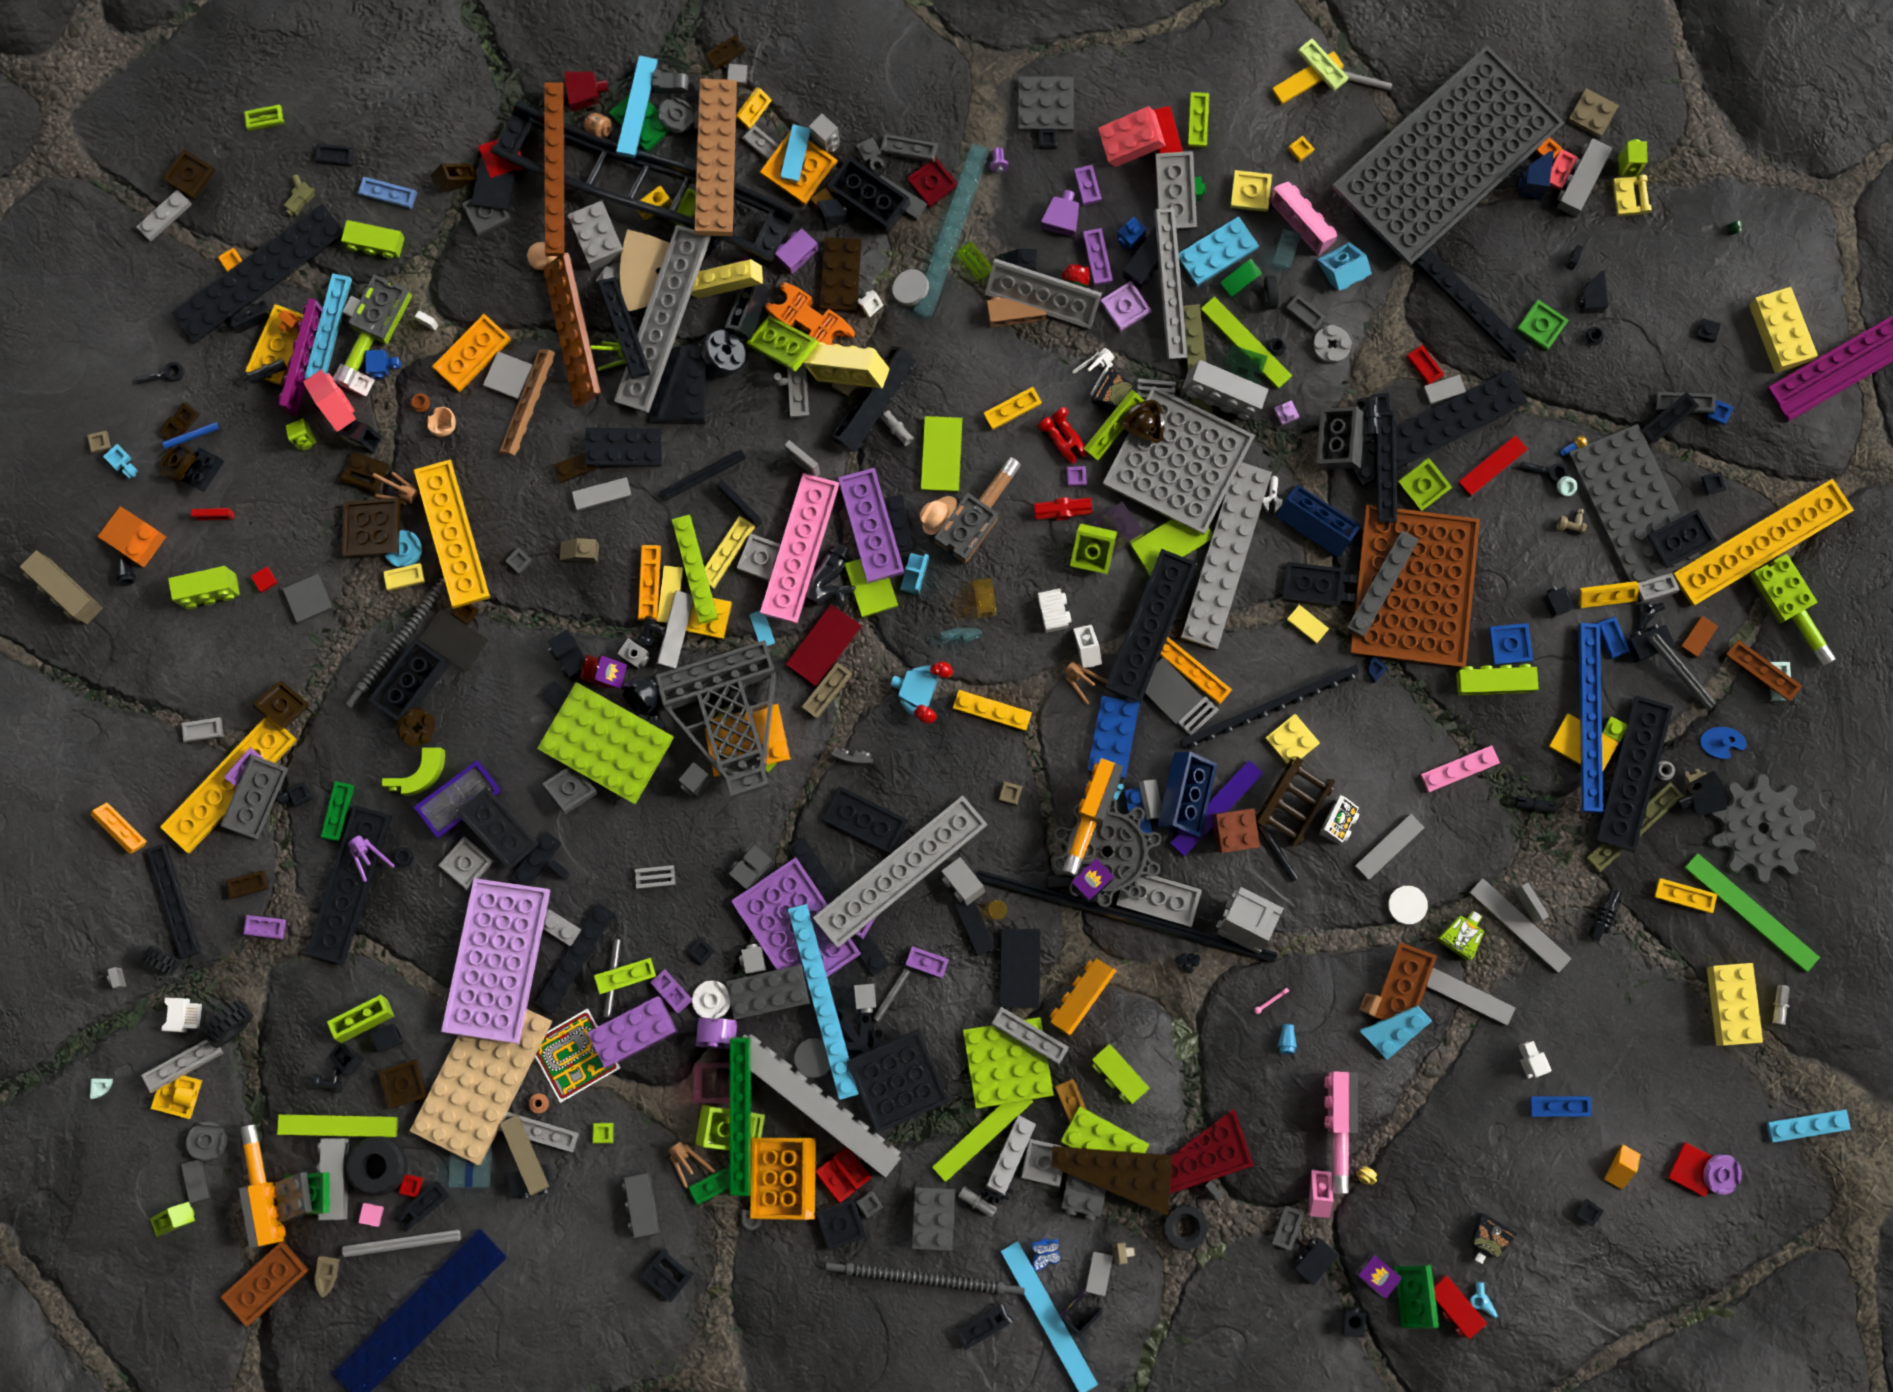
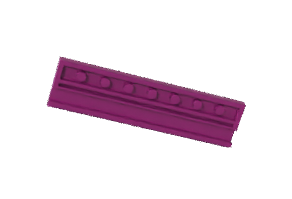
M1893 316L1767 388V391L1787 419V423L1893 362Z

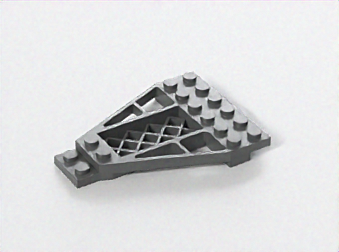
M765 640L656 675L666 711L728 784L732 799L770 787L765 772L776 673ZM771 678L768 701L753 706L749 705L744 688L747 685ZM733 690L737 692L733 700L725 697L728 691ZM741 695L744 705L737 702ZM715 696L719 698L715 706L707 703L710 697ZM723 700L730 703L727 711L719 708ZM699 702L704 720L700 723L686 727L672 711L675 708ZM734 706L742 709L738 717L730 714ZM706 707L712 709L709 716L707 714ZM767 708L764 743L761 744L752 715L756 711ZM716 712L724 715L720 723L712 720ZM746 712L750 722L742 719ZM728 717L736 720L732 728L724 725ZM739 723L747 726L743 734L736 731ZM711 724L717 726L714 733L712 731ZM707 728L715 760L691 732ZM721 728L729 732L725 740L717 737ZM751 729L755 739L747 736ZM733 734L741 737L737 745L729 742ZM745 740L753 743L749 751L741 748ZM716 741L722 743V745H721V747L719 748V750H718ZM726 746L734 749L730 757L722 754ZM738 751L744 753L742 755L736 756Z

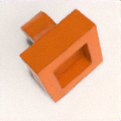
M281 310L278 317L283 321L279 324L278 328L283 332L287 331L290 333L293 328H298L302 320L291 311Z

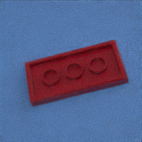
M831 604L786 663V666L815 687H818L862 628V625Z

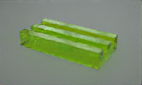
M972 241L957 251V255L979 282L991 272L992 265ZM968 248H971L974 251V253L979 257L983 264L988 268L987 270H985L981 266V264L972 255ZM963 252H965V253L967 254V256L972 260V262L977 266V268L981 271V274L976 270V268H975V267L971 264V262L966 258V256L963 254Z

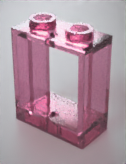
M694 1063L693 1103H730V1098H703L704 1068H730V1063Z

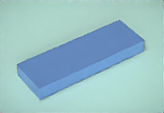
M363 177L358 195L412 210L417 191Z

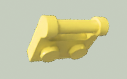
M1647 175L1613 179L1612 184L1617 216L1652 212L1651 205L1648 202ZM1637 184L1641 200L1640 207L1636 206L1634 185Z

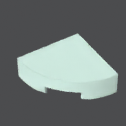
M91 1079L90 1099H96L105 1095L111 1088L113 1079Z

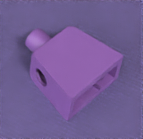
M1064 190L1062 198L1053 197L1042 219L1041 229L1075 238L1079 203L1073 201L1074 192Z

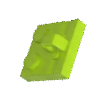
M1429 457L1398 480L1421 511L1452 488Z

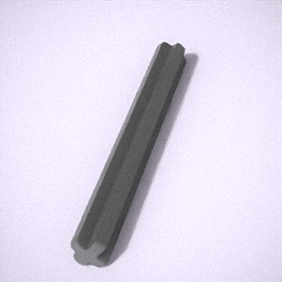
M1653 634L1649 638V642L1706 709H1711L1715 706L1716 702L1660 635Z

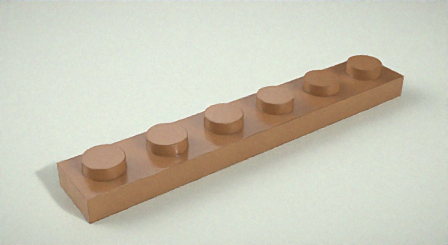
M538 351L499 451L504 455L515 456L520 448L522 436L527 430L526 426L533 415V408L540 397V390L546 381L549 367L553 363L555 354L553 351Z

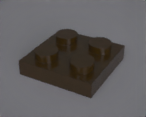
M183 149L162 179L195 200L216 170L211 165Z
M280 680L253 703V708L282 731L308 709L309 704Z
M418 1059L378 1071L389 1109L427 1098L428 1094Z

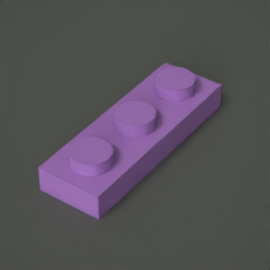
M1102 228L1083 231L1094 286L1112 283L1113 279Z

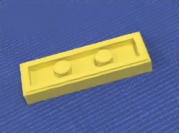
M664 566L658 623H667L674 593L676 590L681 591L684 570L682 567Z

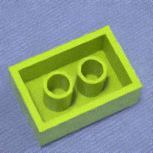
M226 566L168 578L172 600L185 609L197 608V605L201 604L213 605L219 600L231 601L234 600V597L240 596L237 576Z

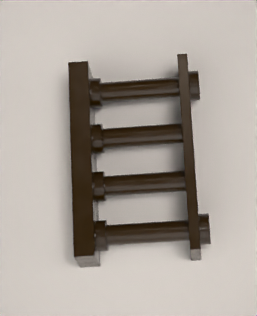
M1298 756L1291 757L1256 815V824L1258 826L1269 824L1291 838L1288 843L1291 847H1297V845L1303 842L1305 839L1304 833L1326 796H1329L1335 788L1333 786L1335 783L1334 779H1327L1324 782L1303 769L1301 764L1304 760ZM1295 775H1300L1321 789L1315 799L1293 785L1292 779ZM1285 791L1291 792L1311 805L1306 815L1283 802L1281 797ZM1275 808L1282 809L1301 822L1296 831L1273 818L1272 812Z

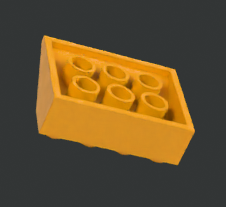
M778 704L773 705L766 765L791 760ZM767 708L756 711L752 715L761 744L764 743ZM741 712L735 713L733 715L738 717ZM746 712L742 719L750 722ZM723 716L713 718L712 720L720 723ZM728 717L724 725L732 728L736 720ZM739 723L736 731L743 734L747 726ZM711 724L712 731L714 733L717 726ZM705 728L709 755L715 760L707 728ZM721 728L717 737L725 740L729 732ZM751 729L747 736L755 739ZM733 734L729 742L737 745L741 737ZM745 740L741 748L749 751L753 743ZM716 741V744H717V747H718V750H719V748L721 747L722 743ZM726 746L722 754L730 757L734 749ZM738 751L736 756L742 755L744 753ZM712 765L714 777L721 776Z
M752 1138L750 1219H815L816 1138Z

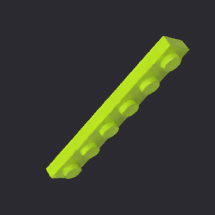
M689 514L672 519L699 623L701 625L719 620L691 516Z

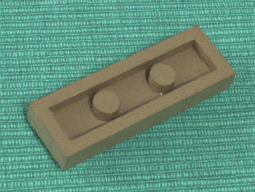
M837 662L802 708L818 719L853 674Z

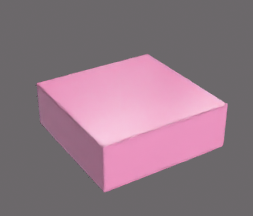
M363 1203L359 1223L380 1227L384 1207Z

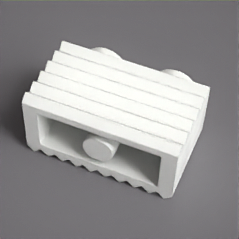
M1061 589L1038 593L1037 597L1046 633L1067 629L1071 622V616L1069 611H1065L1064 604H1067L1065 593H1061Z

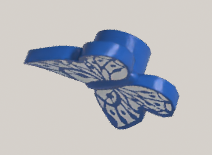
M1042 1239L1031 1243L1032 1249L1037 1253L1033 1259V1269L1035 1271L1046 1267L1049 1262L1057 1264L1060 1261V1253L1056 1251L1060 1245L1058 1240Z

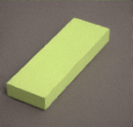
M1310 39L1298 49V54L1333 91L1348 81V76L1313 39Z

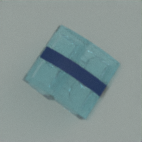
M490 1145L481 1165H477L451 1152L449 1187H489L492 1145Z

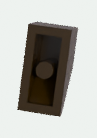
M441 163L430 175L437 191H454L476 182L477 179L472 164Z

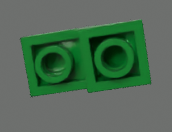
M1250 259L1220 283L1229 295L1233 297L1263 273L1254 261Z

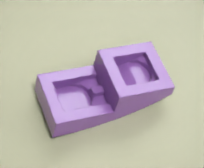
M665 969L650 982L677 1013L681 1012L693 1001Z

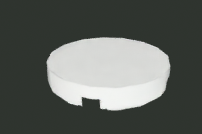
M1402 886L1396 889L1390 895L1388 901L1391 917L1404 925L1419 922L1426 915L1428 909L1424 893L1413 886Z
M705 981L693 993V1008L702 1018L718 1019L724 1016L730 1009L731 1003L728 988L721 982Z

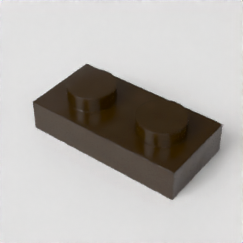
M585 453L553 464L560 483L596 471L594 466H586Z

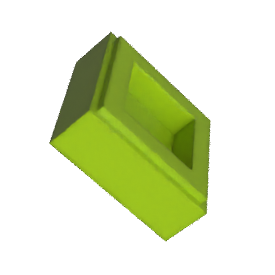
M593 1123V1143H613L614 1123Z

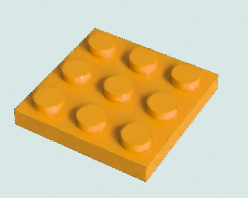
M790 130L762 168L760 174L806 206L836 165L837 159L808 140L799 183L780 179L791 134Z

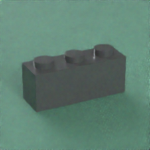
M647 1173L624 1178L625 1182H622L623 1193L627 1194L628 1202H625L627 1214L631 1216V1222H629L630 1234H633L634 1238L660 1233L651 1174Z

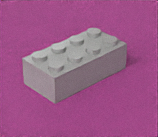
M1199 360L1188 371L1182 388V392L1186 393L1188 397L1203 400L1205 404L1217 406L1223 412H1231L1243 420H1250L1262 409L1269 390L1202 360Z

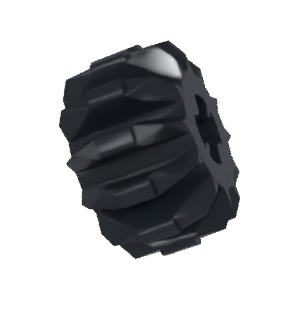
M985 1175L984 1179L988 1181L989 1177ZM981 1182L980 1185L985 1187L986 1183ZM988 1188L980 1191L981 1194L988 1192V1195L984 1198L985 1201L993 1197L992 1205L995 1204L996 1198H998L1000 1205L1003 1204L1002 1195L993 1193ZM1007 1189L1006 1192L1013 1193V1190ZM1006 1194L1003 1196L1007 1201L1010 1199Z

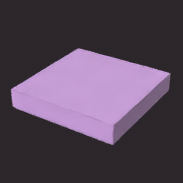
M1132 281L1100 300L1101 305L1120 332L1152 312Z

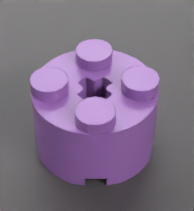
M698 1018L696 1046L730 1049V1038L736 1037L737 1021L719 1018Z

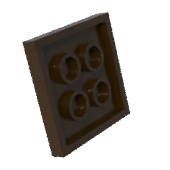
M398 497L344 502L342 556L344 558L399 554L400 499Z

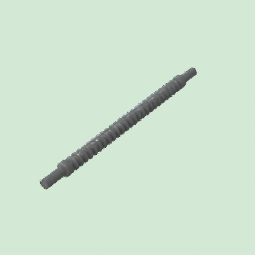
M444 578L440 579V583H436L437 587H433L434 591L429 592L430 596H426L427 600H423L424 604L419 605L420 609H416L417 613H413V618H409L410 622H406L407 625L403 626L402 631H399L400 634L396 635L397 638L393 639V643H389L390 647L386 648V652H382L383 656H379L380 660H376L377 664L372 665L373 669H369L370 673L365 674L366 678H362L363 681L357 684V689L345 704L352 708L361 695L369 690L368 686H372L371 682L376 681L375 677H379L378 673H382V668H386L385 664H389L388 660H392V655H396L395 651H399L398 648L403 646L402 643H405V639L409 638L408 635L413 633L412 630L416 629L415 626L419 625L418 622L423 621V616L426 617L425 613L429 612L428 609L433 608V603L436 604L435 600H439V595H443L442 591H446Z
M827 1262L826 1264L827 1271L843 1272L849 1276L853 1274L858 1276L860 1274L861 1277L867 1275V1278L872 1276L873 1279L875 1277H878V1279L883 1277L884 1280L886 1278H889L890 1281L892 1279H895V1281L900 1279L901 1282L906 1280L907 1283L912 1281L913 1284L915 1282H918V1284L923 1282L924 1285L929 1283L930 1286L932 1284H935V1286L940 1284L941 1287L946 1285V1288L949 1286L954 1288L956 1286L957 1289H960V1287H963V1290L969 1288V1291L971 1289H974V1291L979 1289L980 1292L986 1290V1293L991 1291L992 1294L997 1292L1000 1295L1004 1293L1024 1295L1025 1290L1023 1287L1005 1285L1004 1282L995 1284V1281L989 1283V1280L987 1282H984V1280L979 1282L978 1279L972 1281V1278L967 1280L966 1277L962 1280L961 1277L956 1279L955 1276L950 1278L949 1275L947 1277H944V1275L939 1277L938 1274L933 1276L932 1273L930 1275H927V1273L922 1275L921 1272L919 1274H916L915 1271L910 1273L909 1270L908 1272L904 1270L899 1272V1269L893 1271V1268L891 1270L887 1268L883 1270L882 1267L876 1269V1266L871 1268L870 1265L866 1268L865 1265L860 1267L859 1264L854 1266L853 1263L844 1265Z

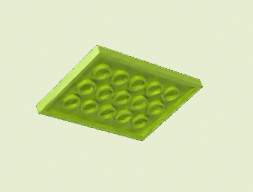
M576 682L537 749L636 804L674 737Z

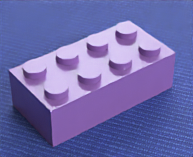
M657 996L587 1033L604 1068H610L678 1033L662 998Z

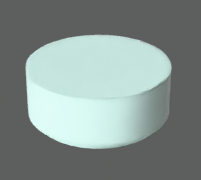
M1569 476L1562 477L1557 483V490L1564 496H1571L1577 490V482Z

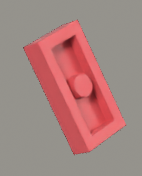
M1563 149L1560 151L1552 166L1549 186L1560 191L1562 190L1578 159L1577 156Z

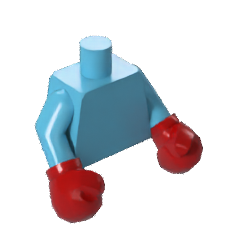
M943 661L913 668L911 671H907L905 679L894 675L890 686L900 689L898 695L900 704L909 714L914 715L924 724H931L936 720L937 715L928 706L937 685L938 676L950 678L953 674V669L950 664Z

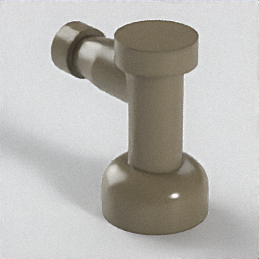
M1577 509L1575 522H1570L1566 516L1560 515L1556 529L1563 531L1567 528L1584 535L1587 524L1582 523L1584 510Z

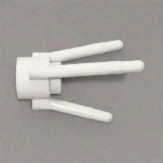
M1103 348L1072 371L1075 374L1094 360L1095 362L1087 369L1088 371H1091L1097 365L1101 368L1105 366L1091 392V396L1109 367L1113 366L1111 361L1114 359V355L1108 349Z

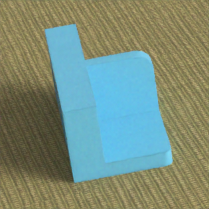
M910 554L907 567H905L901 591L919 595L929 562V555Z

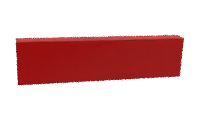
M1515 435L1462 478L1458 484L1471 497L1524 454L1528 448Z

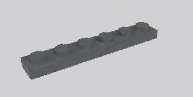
M1403 530L1401 531L1346 629L1364 638L1416 546L1418 538Z

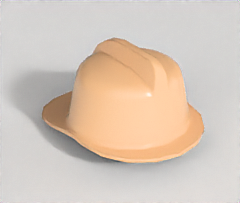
M942 497L938 501L927 503L922 508L920 520L923 523L922 527L926 534L934 535L940 531L957 507V501L954 497Z

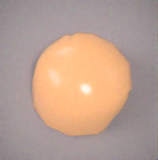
M545 242L533 244L527 253L529 264L537 270H544L547 264L557 257L545 255Z
M438 407L434 409L432 416H428L427 426L432 435L441 438L454 431L456 419L449 408Z

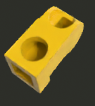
M661 185L640 200L663 208H668L672 204V201ZM637 210L643 220L654 216L653 214Z

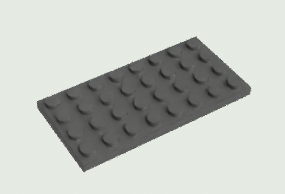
M1638 424L1587 444L1583 448L1569 452L1568 456L1628 582L1637 581V583L1674 573L1701 557L1700 552L1665 569L1646 537L1648 534L1681 518L1682 515Z

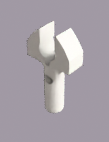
M1276 476L1271 477L1269 496L1267 498L1264 497L1262 503L1267 512L1271 500L1275 503L1274 513L1282 506V499L1277 497L1278 477Z

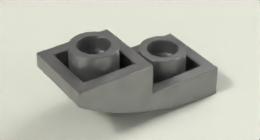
M835 748L832 753L833 758L845 763L860 766L873 764L872 755L864 750H861V752L856 750L853 756H850L851 752L844 748H840V750Z

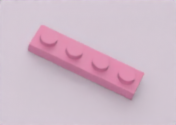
M1489 746L1423 773L1420 776L1429 793L1498 765L1500 762L1493 746Z

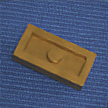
M1073 1078L1055 1086L1070 1123L1079 1106L1086 1109Z

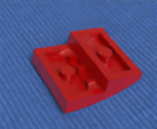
M845 1147L815 1171L817 1177L838 1204L872 1178L848 1147Z

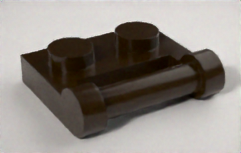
M352 452L340 482L369 490L370 493L377 495L383 482L373 477V473L385 478L389 464ZM352 473H356L375 481L371 484L351 476Z

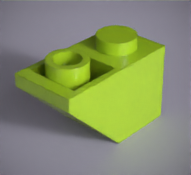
M304 418L286 425L288 439L299 451L310 449L313 444L317 443L308 422Z

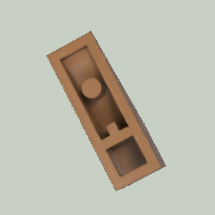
M994 297L987 301L990 328L1046 320V311L1007 298L1002 299L1001 297Z

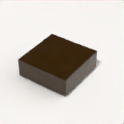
M468 604L456 608L452 615L469 626L479 610L473 605Z

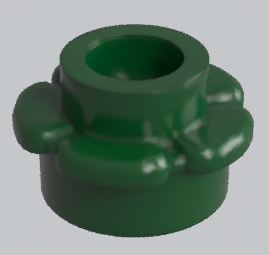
M1742 220L1727 224V232H1731L1732 235L1743 231L1742 227L1745 224L1742 223Z

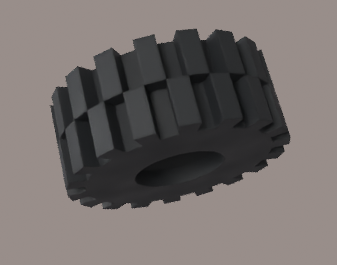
M236 1000L227 1007L225 1006L222 1011L216 1013V1016L206 1023L201 1034L214 1048L222 1047L225 1043L227 1044L231 1039H234L238 1033L240 1034L254 1016L241 1000Z

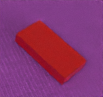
M1423 345L1406 356L1427 385L1436 382L1444 376L1443 371Z
M229 508L191 509V516L197 521L233 520L234 512Z

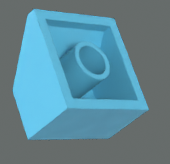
M1350 242L1317 259L1330 284L1339 291L1348 288L1357 281L1364 280L1372 274L1367 255Z

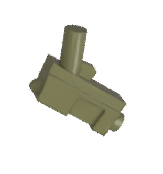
M293 175L291 177L295 188L292 190L293 195L284 206L288 209L286 212L290 216L294 214L297 216L301 208L306 203L308 204L315 196V189L310 188L305 182L301 183L298 175Z

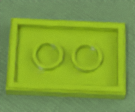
M861 559L845 563L851 585L856 586L854 594L862 618L898 607L890 578L868 584Z

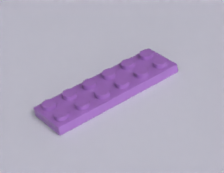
M875 468L839 477V483L868 584L905 574Z

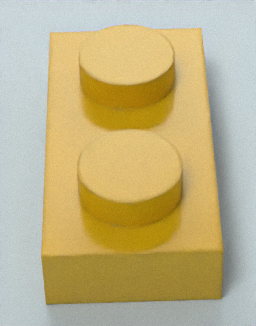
M756 87L736 114V118L746 128L751 129L772 100L761 88Z

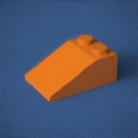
M121 506L98 535L100 539L142 567L146 566L166 538L158 530Z

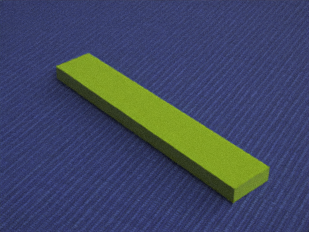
M1215 296L1201 308V312L1277 389L1292 377L1285 367Z
M1033 1100L1001 1104L933 1166V1169L946 1182L1031 1105Z
M279 1115L277 1135L397 1137L398 1117Z

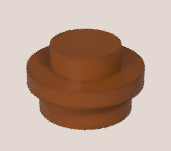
M416 394L411 400V406L417 412H424L429 408L430 400L425 394Z

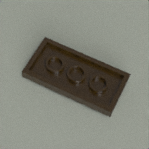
M825 237L820 311L830 309L831 311L858 312L862 239Z

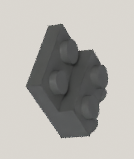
M1068 1174L1061 1208L1065 1209L1064 1213L1076 1215L1077 1212L1085 1213L1084 1218L1096 1220V1216L1101 1217L1106 1189Z

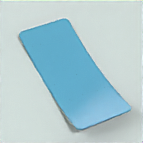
M760 611L750 614L758 641L765 640L767 646L774 644L775 641L766 616L761 615Z

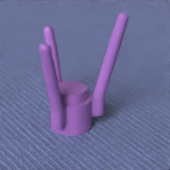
M357 836L348 843L351 849L349 852L352 854L364 882L367 879L358 856H361L369 866L370 861L365 855L368 851L367 847L391 868L395 867L368 839L364 840L362 836Z

